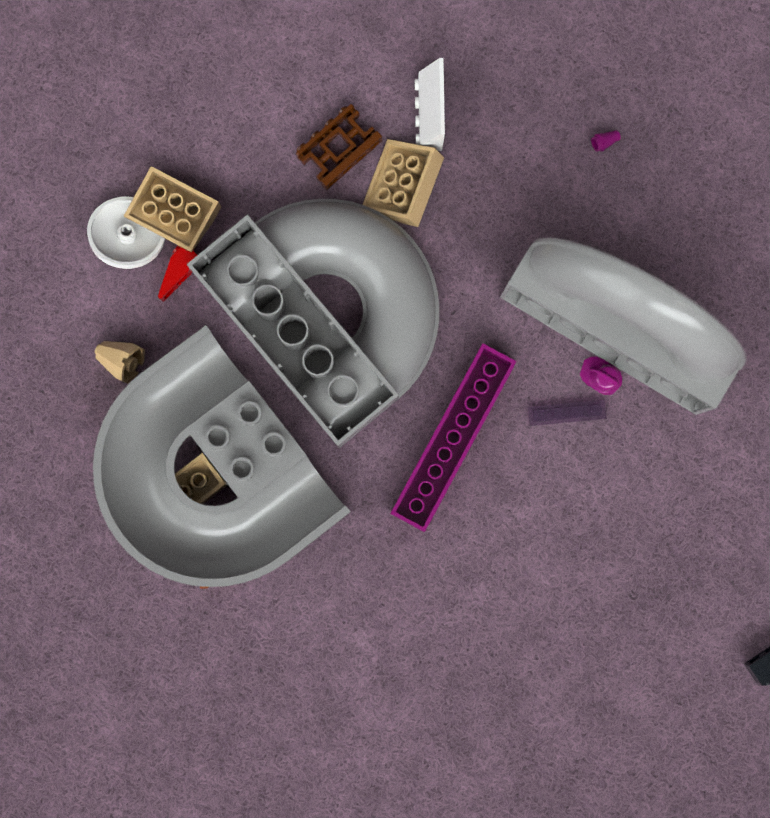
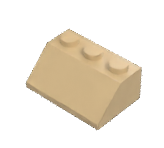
M203 453L175 473L181 490L190 499L199 504H204L228 485Z

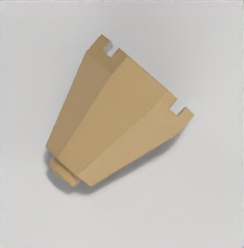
M103 341L97 345L95 354L96 359L116 379L129 384L139 373L135 370L138 364L142 365L144 362L145 349L133 343Z

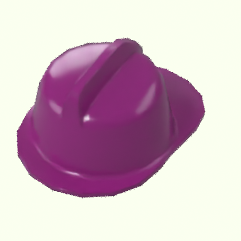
M589 357L584 360L580 377L585 384L603 395H612L621 387L622 375L615 366L599 357Z

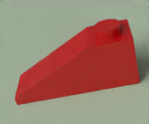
M180 246L173 250L174 254L170 258L158 297L163 302L193 273L186 264L197 256L194 251L190 252Z

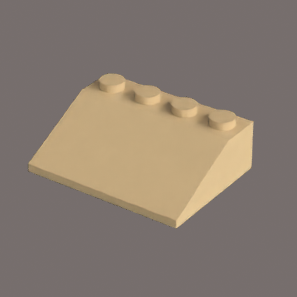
M387 139L363 205L382 213L391 220L418 227L444 157L432 147Z
M151 166L124 217L192 252L214 222L221 209V205L215 199Z

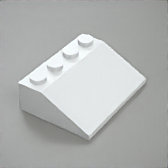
M439 58L419 72L418 79H415V90H418L419 97H415V109H419V115H415V127H419V134H416V145L432 147L437 151H442L445 136L443 58Z

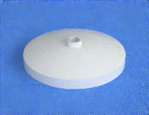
M117 197L102 203L92 213L88 222L87 235L92 251L100 260L116 268L132 269L148 264L158 256L165 242V238L124 217L134 197Z

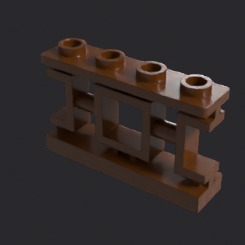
M352 104L348 107L344 106L338 112L339 115L336 118L329 119L325 123V127L320 132L319 130L314 132L310 137L311 140L306 144L302 143L295 153L296 158L303 165L310 160L317 165L321 172L316 176V179L326 191L382 142V135L375 131L373 127L364 132L355 122L360 115ZM346 119L352 127L347 133L339 127ZM357 134L365 141L358 148L351 140ZM339 135L349 147L336 157L327 145ZM318 144L325 152L319 158L311 152ZM328 159H331L337 165L330 173L323 165Z

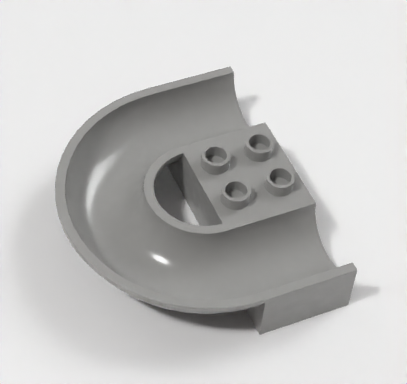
M313 199L292 203L276 209L255 223L246 215L186 264L339 448L411 388L427 365L433 351L439 325V299L429 263L421 249L403 228L387 216L365 205L338 199ZM322 274L335 275L343 278L356 289L362 301L363 317L358 331L352 338L305 284L304 280Z
M540 238L535 240L500 296L503 300L695 415L714 410L718 407L737 372L746 363L745 352L735 337L715 318L687 297L628 263L571 241L556 238Z
M206 325L143 371L125 387L111 405L97 437L93 460V480L96 498L108 528L121 546L140 564L167 579L179 583L203 587H220L245 583L259 578L292 559L350 513V510L325 483L305 452L250 381L241 374ZM190 435L238 498L225 505L207 506L193 501L181 490L175 477V458L180 446Z

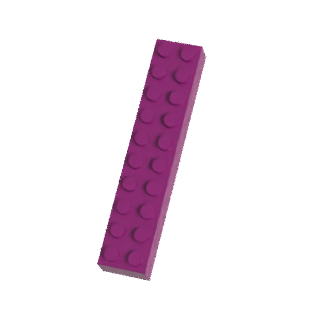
M482 343L390 514L423 532L426 531L517 361Z

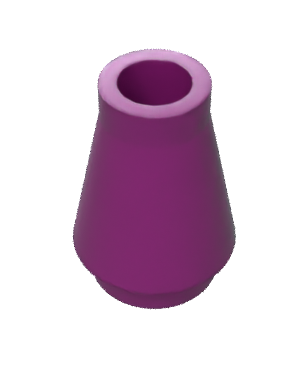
M618 130L595 134L591 138V144L596 152H603L619 141L621 136Z

